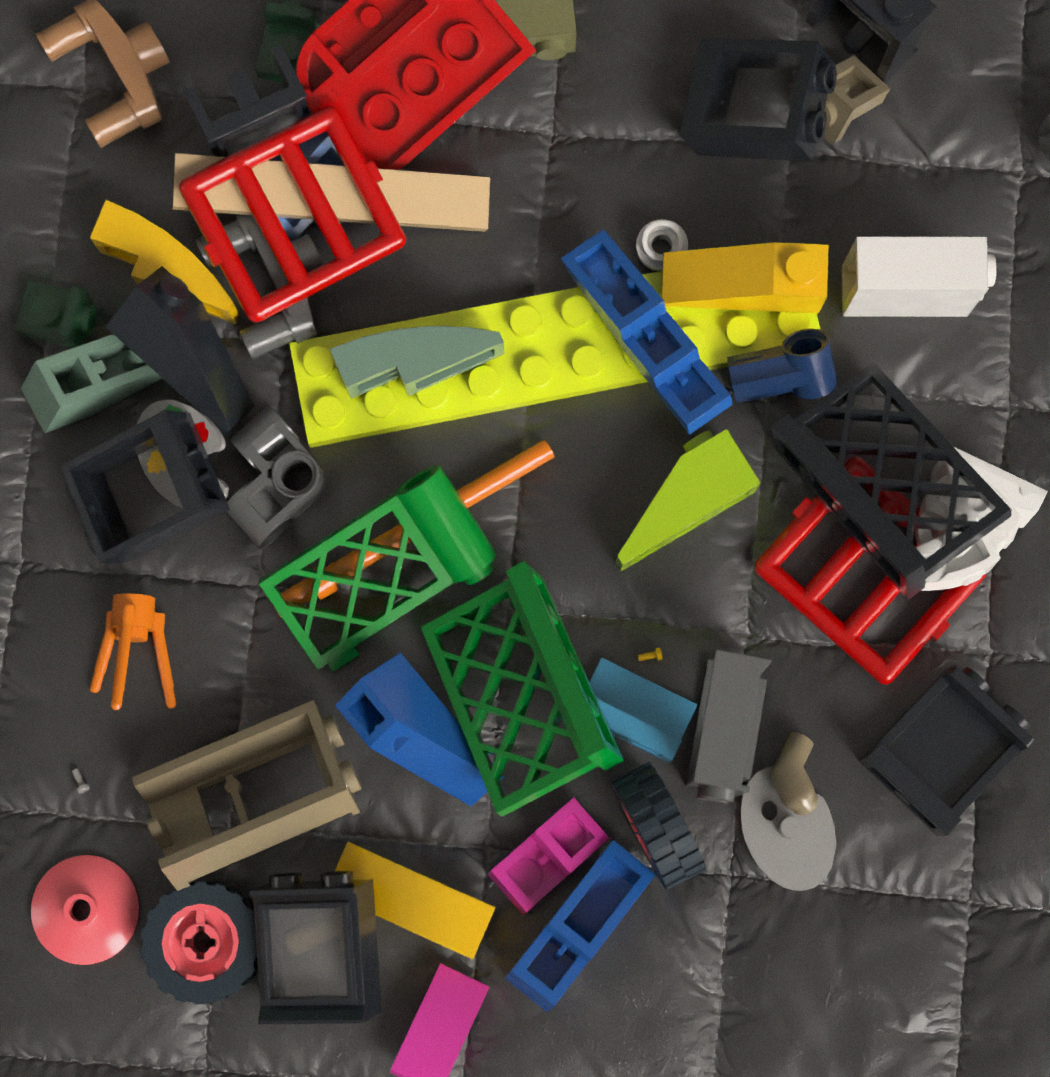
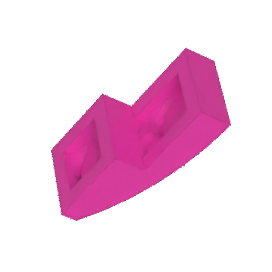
M572 798L488 873V876L520 913L524 915L601 847L609 837L579 802Z
M440 963L391 1067L390 1073L398 1077H448L489 990V986Z

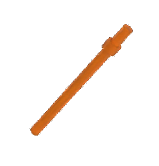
M542 440L456 491L467 508L553 459L554 454L548 443ZM398 524L369 542L398 547L403 527L401 524ZM408 537L407 544L412 541L410 537ZM355 549L326 567L324 565L323 571L353 576L359 549ZM366 551L363 569L387 555ZM307 577L282 592L281 595L288 602L298 604L309 602L314 578ZM321 580L318 592L320 601L338 591L339 589L336 585L339 583Z

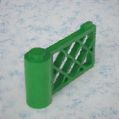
M437 464L418 472L405 481L395 493L259 579L258 582L316 668L319 670L328 664L333 672L360 655L355 647L356 645L451 584L465 581L467 585H472L484 579L494 568L491 562L497 556V552L441 466ZM392 511L403 527L399 546L392 547L369 542L372 524ZM363 530L361 540L351 539L352 536ZM408 537H410L418 551L406 549ZM338 545L359 549L354 575L348 576L323 571L327 552ZM366 551L396 556L390 583L361 578ZM404 558L426 562L435 575L434 579L418 589L398 585ZM318 559L316 569L305 567ZM291 575L314 578L308 605L285 601L276 585ZM321 580L351 585L345 612L315 607ZM358 587L387 592L384 611L375 617L353 614ZM396 594L406 596L394 604ZM294 612L306 615L304 627ZM313 616L343 622L339 640L322 651L318 649L309 635ZM350 623L361 625L348 633Z

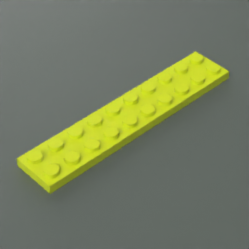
M662 271L644 274V278L661 297ZM579 287L307 339L298 344L297 342L289 343L306 436L310 448L647 382ZM666 307L669 315L698 348L699 357L709 370L728 367L727 357L782 346L785 338L802 329L820 330L817 313ZM424 326L471 327L500 332L504 341V355L410 396H407L402 382L398 378L351 399L330 352V348L364 336L395 329Z

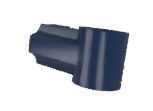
M819 329L796 331L785 338L782 346L727 357L736 403L792 392L793 395L802 399H817L826 396L837 386L830 339L826 332Z

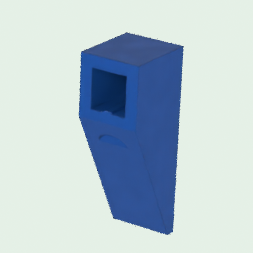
M401 652L362 677L335 705L369 748L469 806H473L487 793L460 723Z

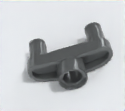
M235 214L237 220L224 225L223 228L237 254L250 248L253 252L259 251L276 289L289 283L253 215ZM309 234L291 241L307 273L324 265ZM204 236L196 238L195 241L208 268L212 267L203 249L204 246L208 245ZM308 298L239 331L253 360L293 340H296L298 344L317 335Z

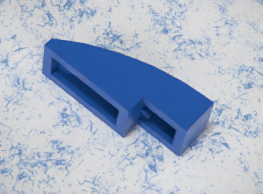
M613 840L506 975L505 979L544 1011L549 1012L564 995L586 964L598 952L656 874Z

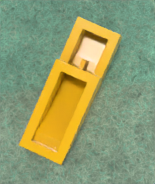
M108 200L105 201L90 236V239L100 253L135 265L131 276L137 285L163 266L173 276L182 280L188 290L202 301L209 315L234 324L237 323L240 314L233 301L215 276L190 250L165 230L139 214Z
M347 842L335 871H353L354 880L373 879L376 916L471 959L475 957L496 908L351 842Z

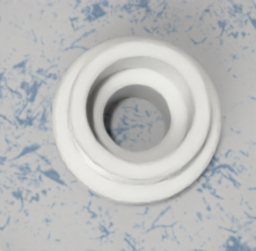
M665 219L654 220L646 224L640 230L636 241V252L640 261L654 271H662L663 254L656 253L652 248V244L655 241H667L671 246L670 252L688 250V239L684 230L675 222Z

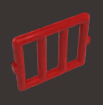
M327 106L185 177L179 184V191L208 243L203 248L213 268L218 265L221 267L246 316L253 322H261L401 249L406 243V235L378 184L383 180L374 161L366 162L343 116L334 106ZM327 131L381 233L380 236L355 249L299 147V144ZM278 155L281 156L335 257L334 260L307 273L252 168ZM232 178L289 282L262 297L259 295L204 193Z
M853 456L846 461L845 469L851 476L875 478V469L861 457ZM866 489L872 495L873 490ZM880 490V503L878 506L885 514L909 516L910 500L901 492ZM816 495L812 500L806 497L792 512L793 521L756 560L754 565L755 572L880 684H890L930 639L933 642L937 641L950 627L951 624L947 620L983 581L986 574L967 586L962 585L946 589L890 653L883 658L860 636L900 593V590L887 576L844 623L820 602L865 552L852 536L842 544L805 587L780 566L829 512ZM918 507L916 511V516H919L920 509Z

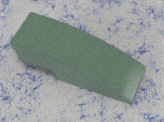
M424 326L395 329L364 336L330 348V352L351 399L400 378L407 396H410L504 355V341L500 332L471 327Z

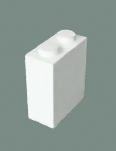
M856 237L842 265L843 316L967 317L977 303L983 300L985 293L989 289L988 287H993L995 284L996 258L994 254H987V237Z

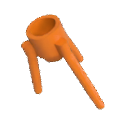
M131 593L113 595L112 611L106 612L105 631L94 667L90 691L92 693L99 692L115 639L119 640L111 698V708L114 710H119L122 706L130 643L146 642L148 640V632H152L165 704L169 709L176 706L174 683L164 634L165 614L155 612L156 598L152 596Z

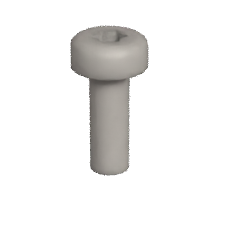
M78 768L74 769L72 773L79 786L77 792L81 794L90 789L89 785L84 783Z

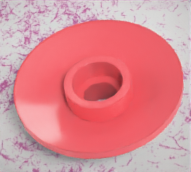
M94 855L74 856L53 866L38 883L31 903L32 925L40 943L55 957L65 962L79 965L99 963L119 953L132 938L140 916L139 895L131 877L115 862ZM80 899L87 901L91 909L90 915L83 921L76 919L72 911L73 905Z

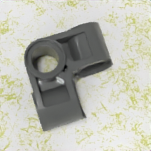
M269 404L229 439L260 475L244 485L229 499L227 503L230 510L226 512L259 549L268 546L280 537L299 515L321 497L326 487V476L321 466L300 444L299 437ZM297 466L310 467L312 479L309 485L302 490H290L287 487V477L291 470Z

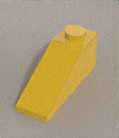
M773 242L664 252L661 298L664 300L665 307L819 313L827 298L828 245Z

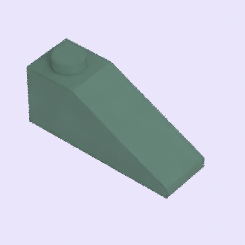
M112 334L35 361L21 390L44 433H48L91 417L163 378Z

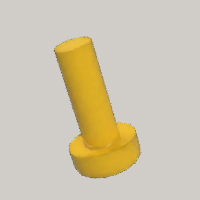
M655 648L656 651L639 654V661L653 658L662 660L661 648Z

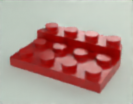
M348 0L307 38L300 51L296 71L297 77L307 95L305 98L307 106L312 113L327 106L336 107L343 116L367 163L374 161L378 169L401 170L537 50L495 0Z

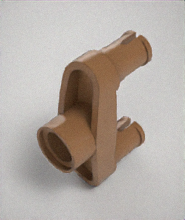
M86 0L74 7L75 13L35 33L51 62L91 40L94 44L99 42L127 91L123 93L125 96L123 100L85 119L100 148L140 126L145 130L162 121L161 111L147 75L170 63L147 21L124 33L97 0Z

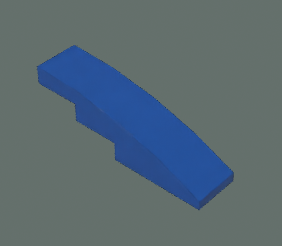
M604 229L561 258L562 264L598 316L689 435L733 405L730 393L700 359L698 348L666 311L664 300Z

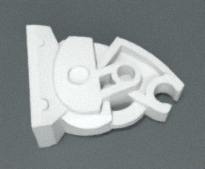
M955 448L1012 509V516L926 578L925 588L921 591L950 589L962 585L967 586L988 573L1001 559L999 552L1002 548L1006 549L1014 540L1018 528H1023L1037 513L1048 491ZM938 461L931 474V483L952 484L953 468L946 461ZM960 477L959 485H967ZM926 494L920 506L919 517L948 519L950 496ZM957 497L955 520L979 521L991 512V509L981 499ZM915 528V538L918 545L916 548L927 559L945 545L946 531L932 530L931 533L929 529ZM953 532L952 540L962 532Z

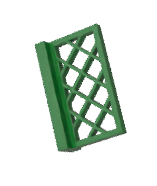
M525 561L506 570L509 578L506 581L421 627L494 809L502 817L598 766L605 771L624 761L543 577ZM510 597L515 611L508 630L486 625L493 606ZM458 625L471 629L461 656L446 652L440 635ZM521 627H523L526 636L519 635ZM483 633L504 639L494 666L473 660ZM515 643L532 647L535 654L527 677L505 670ZM451 662L457 663L455 672L453 670ZM469 668L490 674L480 702L465 698L461 689ZM541 672L547 683L539 681ZM502 678L524 684L513 713L491 706ZM535 688L550 692L554 698L555 703L547 723L525 717ZM469 707L477 709L474 718ZM488 713L510 720L499 749L484 744L480 735ZM561 719H563L567 730L559 728ZM521 724L544 731L533 760L511 753ZM555 735L572 740L579 756L578 759L559 769L545 764ZM488 754L496 756L493 765ZM507 761L530 767L523 787L505 796L500 779ZM541 772L549 773L539 779Z

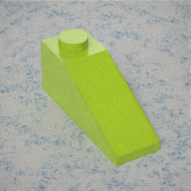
M727 429L716 436H713L711 431L707 430L683 446L686 453L679 458L617 555L615 564L620 572L756 492L760 481Z

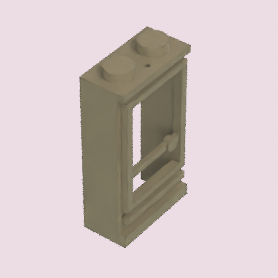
M312 700L132 777L135 788L148 804L152 818L147 819L149 830L165 856L158 860L160 869L177 891L189 887L190 881L348 813H352V815L360 813L353 793L361 790L362 787L350 759L341 762L336 748L345 745L333 715L323 718L316 703ZM311 744L327 788L249 821L240 795L242 785L234 776ZM226 780L224 788L228 795L232 796L241 825L214 836L200 791Z

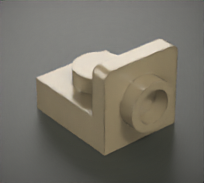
M855 56L835 65L837 70L836 86L834 91L828 94L824 110L826 120L824 138L830 144L841 140L852 120L880 105L891 89Z

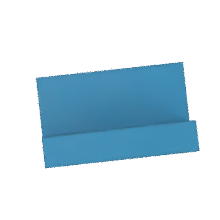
M601 658L590 680V685L612 734L670 763L682 742L681 738L697 704Z

